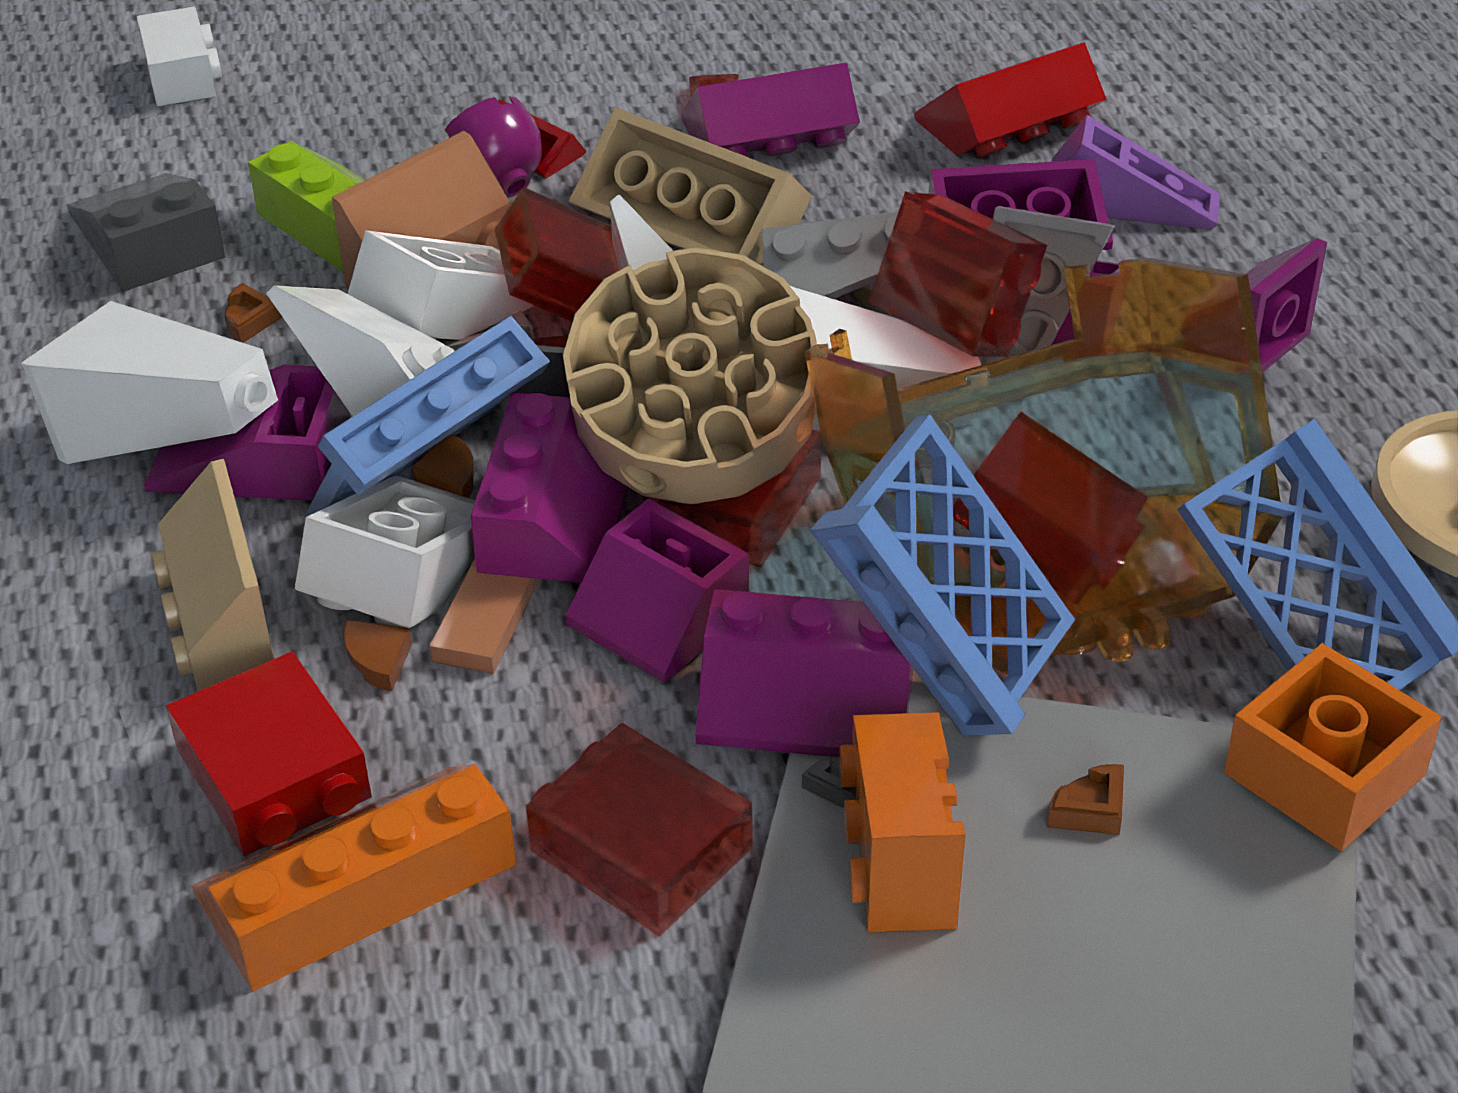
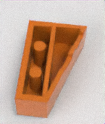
M939 712L853 715L852 744L839 746L841 788L856 787V799L844 800L846 844H859L860 857L849 858L851 902H865L867 933L957 929L966 834L963 821L953 822L951 806H957V793L955 784L947 782L946 769H949V756Z

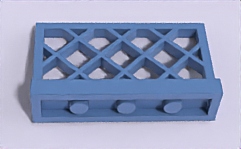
M509 316L323 435L318 448L332 465L311 502L305 518L356 493L359 496L372 486L395 475H399L417 463L450 434L459 435L495 411L501 400L542 374L550 361L515 319Z
M930 414L916 416L844 507L839 510L826 511L810 531L963 736L1013 734L1026 715L1017 702L1075 619ZM921 445L932 458V484L915 483V452ZM885 491L896 492V532L889 528L874 507V504ZM916 494L933 495V534L916 533ZM953 497L960 498L969 510L970 537L953 536ZM917 544L934 545V584H930L917 566ZM954 546L970 547L971 586L954 585ZM990 549H997L1005 561L1006 588H991ZM955 595L971 596L972 636H968L955 618ZM991 597L1006 598L1007 637H992ZM1026 599H1032L1047 619L1035 638H1027ZM992 646H1007L1008 676L1004 682L1001 681L992 668Z
M1315 419L1177 509L1288 671L1314 650L1296 645L1287 632L1289 611L1320 618L1316 647L1324 643L1331 648L1334 622L1364 629L1361 661L1348 659L1398 690L1408 685L1440 661L1458 652V621ZM1274 462L1291 485L1289 504L1258 496L1261 471ZM1246 481L1245 493L1232 490ZM1215 500L1243 507L1239 537L1218 532L1203 508ZM1256 510L1287 518L1283 548L1252 541ZM1301 522L1321 527L1329 539L1327 559L1297 552ZM1231 550L1237 551L1236 557ZM1250 555L1281 562L1277 593L1258 589L1248 575ZM1295 566L1325 573L1322 604L1291 597ZM1340 577L1357 581L1368 595L1366 615L1336 608ZM1270 606L1275 607V613L1273 612ZM1379 633L1397 637L1414 661L1401 671L1376 665Z

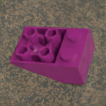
M283 364L269 370L278 398L277 402L234 434L160 447L145 481V491L184 494L211 461L224 459L234 497L313 501L332 465L318 448V445L323 435L351 418L350 412L318 366Z

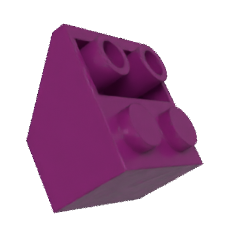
M648 498L605 533L565 615L566 625L666 683L703 651L704 634L714 589L749 592V553Z

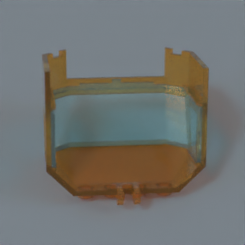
M1148 257L1120 261L1118 263L1120 273L1090 276L1088 264L1063 267L1075 339L897 389L894 373L852 360L847 330L839 328L829 335L832 348L829 349L828 343L817 344L805 351V357L822 441L844 504L848 502L916 416L930 414L1075 619L1049 657L1057 654H1084L1094 650L1098 645L1104 658L1118 663L1131 659L1133 656L1134 643L1131 636H1136L1140 645L1150 648V650L1154 649L1155 651L1167 647L1170 644L1171 631L1166 619L1174 616L1181 618L1201 616L1211 611V604L1236 596L1177 509L1273 447L1248 274ZM921 445L915 452V483L932 484V458ZM1274 462L1261 471L1258 496L1281 502ZM1246 481L1232 490L1245 493ZM885 491L874 504V507L889 528L896 532V492ZM916 494V533L933 534V495ZM953 497V535L970 537L969 510L960 498ZM1215 500L1203 508L1218 532L1239 537L1243 507ZM1256 510L1252 541L1267 544L1282 517ZM917 544V566L930 584H934V545ZM962 547L965 553L970 554V547ZM1231 550L1236 557L1237 551ZM1250 555L1248 575L1259 558L1258 556ZM955 595V618L968 636H972L971 596ZM991 597L992 637H1007L1006 598ZM1026 599L1027 638H1035L1047 619L1032 599ZM992 646V667L1004 674H1008L1007 646Z

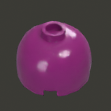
M508 96L511 103L500 105L498 100L493 97L465 109L450 121L444 130L449 138L462 131L472 136L507 198L522 193L528 187L530 179L536 172L542 157L541 134L535 120L520 100L516 97Z

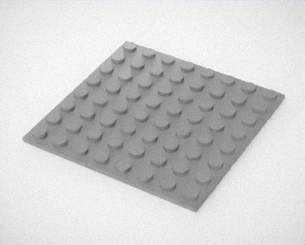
M912 681L909 713L939 712L949 756V769H946L947 782L955 784L957 793V806H951L953 822L963 821L966 834L957 929L867 933L865 902L852 903L850 897L849 858L860 857L859 844H846L844 808L802 788V774L814 763L830 756L789 754L702 1093H1352L1357 838L1341 852L1224 774L1232 725L1021 696L1017 703L1026 715L1013 734L963 736L924 682ZM831 757L832 762L839 760V757ZM1107 764L1124 765L1120 835L1047 827L1050 803L1055 791L1061 785L1067 786L1078 778L1088 775V769L1095 766Z

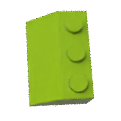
M293 141L276 145L267 153L248 161L257 214L343 272L332 196L364 181V179L343 165Z

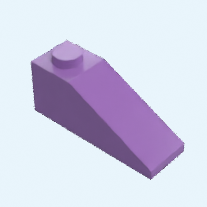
M1088 115L1085 116L1051 160V162L1095 160L1107 217L1202 229H1213L1218 223L1219 192Z

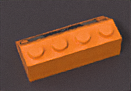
M476 764L448 767L191 886L194 895L251 991L254 992L515 866L516 858L510 810Z

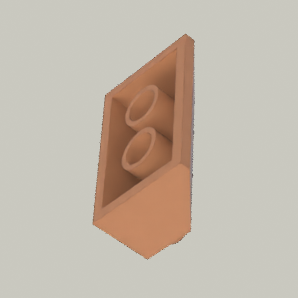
M465 131L332 196L345 284L348 289L365 230L492 246L501 252L514 246L510 201L472 136Z

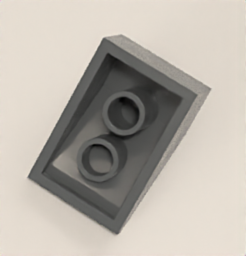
M164 173L66 204L69 214L122 292L226 258L216 207L195 179Z

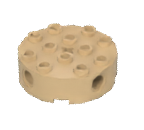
M697 247L666 252L667 259L648 262L635 270L629 265L605 278L575 313L563 353L577 433L602 471L642 496L691 505L742 496L783 472L811 436L821 395L820 353L815 331L812 328L811 319L800 306V298L786 280L744 255Z

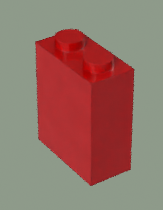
M293 651L166 705L177 751L243 856L266 846L280 844L292 834L331 816L345 814L357 804L372 798L363 750Z

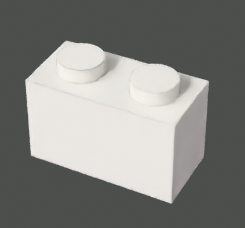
M195 6L137 16L156 105L163 106L216 97L213 79L222 77L218 53L214 47L210 24L200 25Z

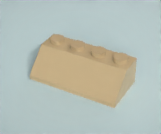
M615 107L568 202L611 221L610 201L617 195H620L669 245L681 250L697 247L740 254L758 264H762V229L799 224L812 199V195L788 172Z

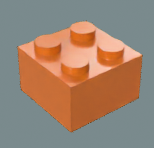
M1321 643L1235 714L1224 774L1342 852L1426 776L1442 716L1324 643Z

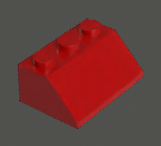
M1083 42L956 84L913 114L915 120L955 155L960 156L976 151L979 159L1007 148L1006 139L1018 136L1020 143L1023 144L1048 134L1050 131L1047 125L1059 121L1063 129L1078 125L1086 115L1091 117L1089 109L1107 99L1086 43Z

